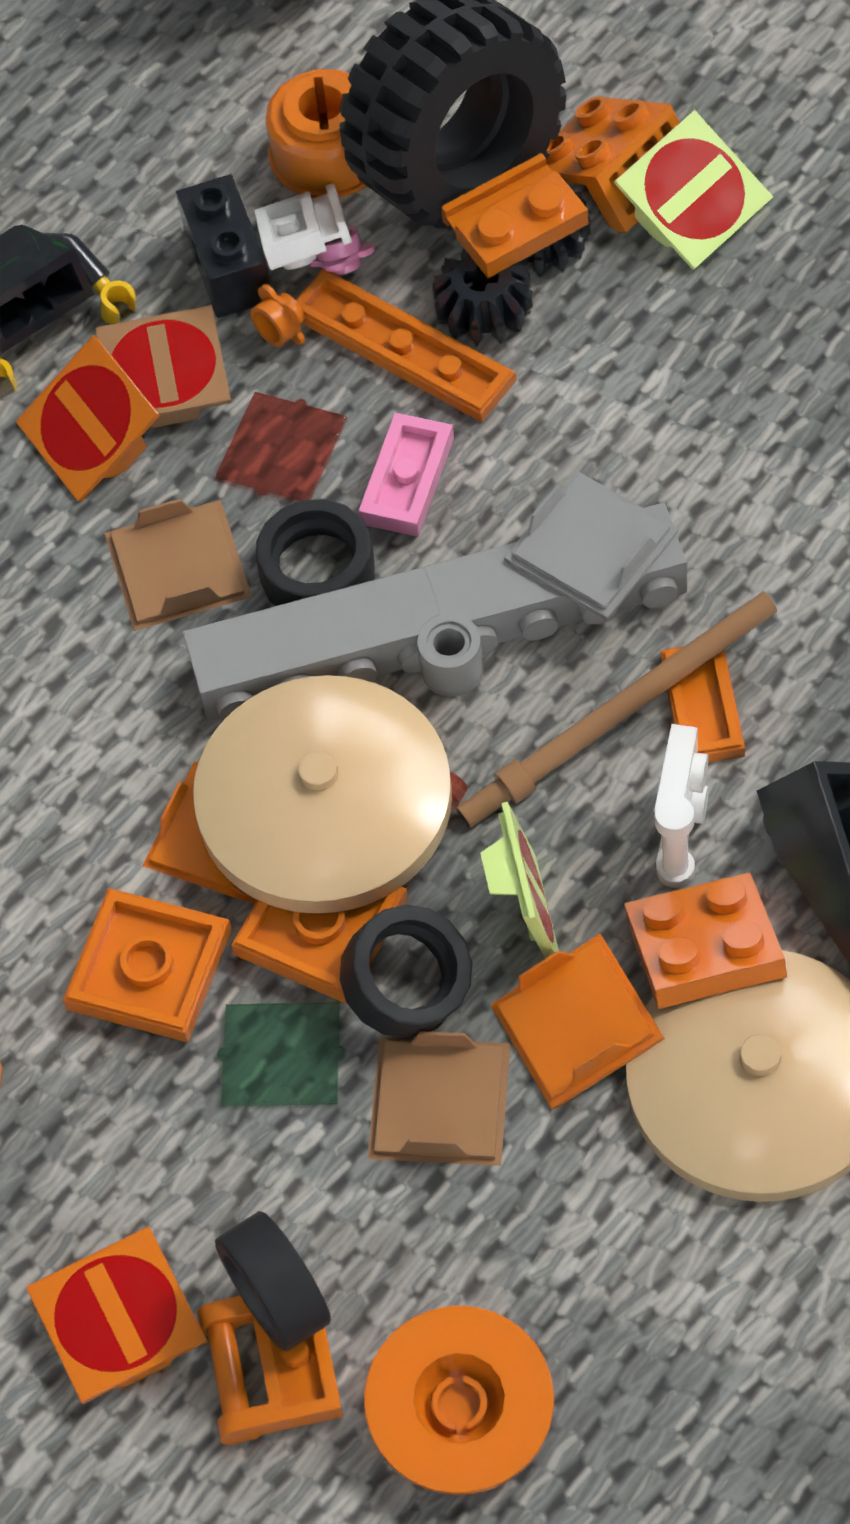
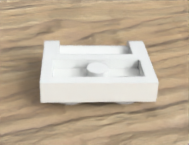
M671 724L654 809L655 827L662 835L656 861L657 876L665 886L671 888H680L687 885L695 875V861L688 852V839L694 823H704L709 794V786L705 785L709 756L708 754L698 753V728Z

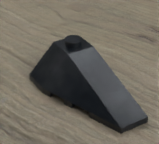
M814 761L757 790V794L764 814V827L771 837L776 854L850 965V762Z

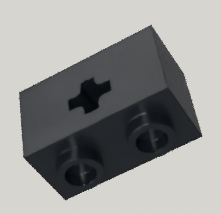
M232 174L177 190L176 195L183 229L216 317L221 318L255 307L262 301L258 294V289L263 285L270 286L265 258Z

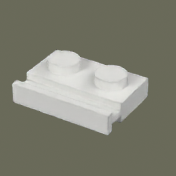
M334 183L326 185L328 194L312 199L308 191L254 210L262 247L270 270L282 266L288 270L304 267L313 262L317 254L327 251L326 242L340 237L344 245L352 243Z

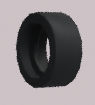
M327 499L301 500L283 507L265 522L256 541V563L260 582L269 601L275 606L369 582L375 578V558L371 535L362 517L341 503ZM327 535L341 539L352 552L350 565L338 576L324 582L303 583L288 578L280 569V556L282 552L295 541L308 536Z
M405 904L382 910L351 937L341 956L339 980L346 1003L362 1023L383 1035L408 1038L416 1036L419 1031H431L461 1006L471 987L472 960L465 939L450 920L430 908ZM397 934L411 936L425 944L437 959L442 974L441 987L436 997L427 1005L414 1009L400 1007L385 998L374 984L369 968L370 956L376 945L386 937Z
M258 1211L215 1239L216 1250L232 1283L256 1321L279 1349L287 1352L331 1323V1314L314 1278L289 1239L267 1213Z

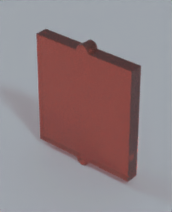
M255 392L216 476L218 479L255 488L260 496H265L269 492L298 501L311 500L345 426L347 416L307 406L304 399L292 402Z

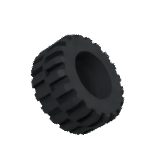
M414 0L410 2V10L405 13L402 11L395 12L384 22L386 29L378 37L375 35L371 36L363 47L367 52L359 65L354 63L348 76V81L351 84L349 93L342 94L340 112L345 121L339 123L341 144L345 148V159L351 171L357 174L358 180L413 221L424 226L433 225L436 228H451V226L447 227L442 220L441 206L540 153L547 160L550 154L546 150L552 139L557 140L562 126L558 116L560 111L565 110L567 95L565 88L561 86L566 80L557 48L551 39L544 35L540 29L496 0ZM466 91L456 112L441 128L443 120L452 105Z

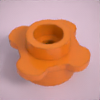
M269 285L261 286L258 289V294L262 301L250 311L251 320L256 330L268 343L275 347L283 346L290 339L298 346H301L305 343V337L301 332L300 324L304 321L305 315L301 306L291 295L284 292L277 295Z

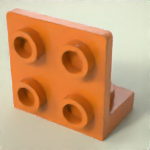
M603 96L593 97L583 102L576 109L575 117L560 130L557 140H551L546 150L550 154L547 158V165L552 171L556 170L567 183L586 185L608 226L617 232L627 233L638 222L634 217L635 206L614 182L673 130L680 121L671 104L606 98Z

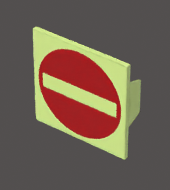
M695 110L614 182L635 206L634 217L658 242L665 247H672L692 270L773 198L769 191Z
M504 802L501 803L503 812L498 814L503 837L480 852L489 892L493 895H518L522 916L527 924L530 940L536 941L546 959L556 951H559L536 855L509 803Z

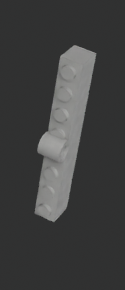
M665 502L644 508L673 525ZM676 535L608 620L601 618L505 562L504 557L517 543L514 542L183 631L207 722L216 719L224 720L245 701L268 688L287 681L310 676H346L374 682L379 675L403 669L408 673L421 672L425 684L433 692L443 696L454 697L470 692L479 684L484 672L482 655L494 650L498 643L520 637L531 641L541 640L551 636L557 631L558 627L579 621H584L587 624H600L612 619L620 610L642 604L648 608H660L672 603L679 594L687 593V561Z

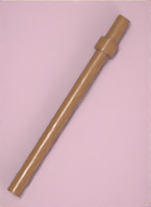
M761 592L522 762L516 759L510 761L493 773L495 781L456 807L459 816L471 829L501 808V803L512 801L516 805L537 790L535 783L777 613V608L772 599L765 592Z

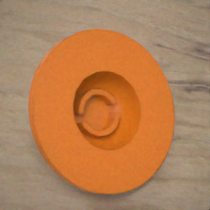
M447 1306L429 1310L413 1317L397 1328L386 1339L374 1357L368 1372L364 1392V1407L368 1428L374 1444L386 1462L397 1473L415 1485L433 1492L450 1495H468L481 1493L503 1485L517 1476L532 1462L544 1444L550 1430L554 1409V1390L549 1367L543 1354L532 1338L521 1327L506 1317L487 1309L472 1306Z

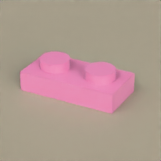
M394 413L358 511L366 526L419 537L454 440L453 425Z

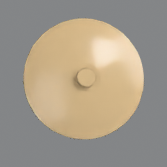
M325 675L299 678L275 685L251 697L228 715L214 731L200 757L195 773L193 801L199 831L208 854L218 869L235 886L259 901L284 910L301 913H333L355 909L386 897L406 884L425 866L439 846L447 828L451 813L452 784L448 759L443 744L434 727L413 704L394 691L373 682L346 676Z
M782 950L786 962V978L658 1009L653 996L645 1006L665 1039L626 1064L627 1092L630 1108L643 1138L652 1151L664 1164L688 1182L723 1197L765 1202L793 1199L811 1194L829 1186L850 1172V980L832 967L813 958Z

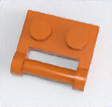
M241 1296L213 1301L201 1306L197 1310L198 1323L204 1335L208 1336L222 1410V1416L217 1419V1427L222 1444L231 1445L257 1439L261 1435L344 1417L326 1327L285 1352L279 1349L268 1337ZM254 1323L269 1401L267 1404L249 1407L235 1334L237 1328Z

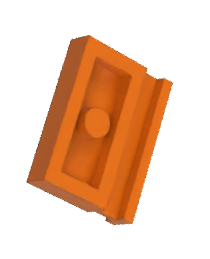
M542 153L441 206L444 224L447 227L451 226L455 231L457 240L487 278L494 276L589 224L587 207L556 170L552 171L547 165L546 157Z

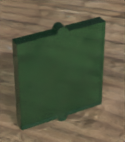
M340 1002L226 1004L224 1048H220L217 1051L218 1060L223 1062L222 1106L338 1104L339 1060L344 1059L346 1055L344 1047L339 1045Z

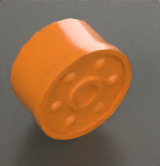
M315 69L295 75L277 88L267 104L265 123L269 141L268 158L271 170L284 187L298 195L309 191L313 199L328 194L326 185L334 183L338 197L342 198L366 187L365 184L358 180V175L351 171L345 159V148L341 144L339 123L344 122L345 118L341 116L340 105L342 94L349 93L351 86L348 81L350 73L340 69Z

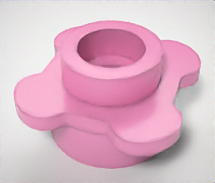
M348 226L352 243L344 245L341 237L326 242L327 251L317 254L316 259L308 264V266L311 268L319 266L323 267L326 272H332L338 276L355 271L362 265L360 258L372 254L375 251L374 244L372 242L362 243L357 228Z

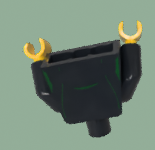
M23 224L13 226L0 235V352L4 353L94 296L93 289L100 295L102 319L110 325L120 323V314L112 303L123 302L135 312V291L130 284L124 281H110L107 278L110 271L77 236L69 233H42ZM0 358V377L8 378L13 390L16 391L17 381L12 367L6 360Z

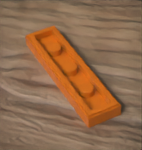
M324 268L296 299L305 315L302 324L480 422L486 419L516 382V372L338 275L326 272Z

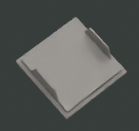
M576 471L562 488L557 484L531 515L529 528L504 557V561L601 618L608 620L679 533V528Z

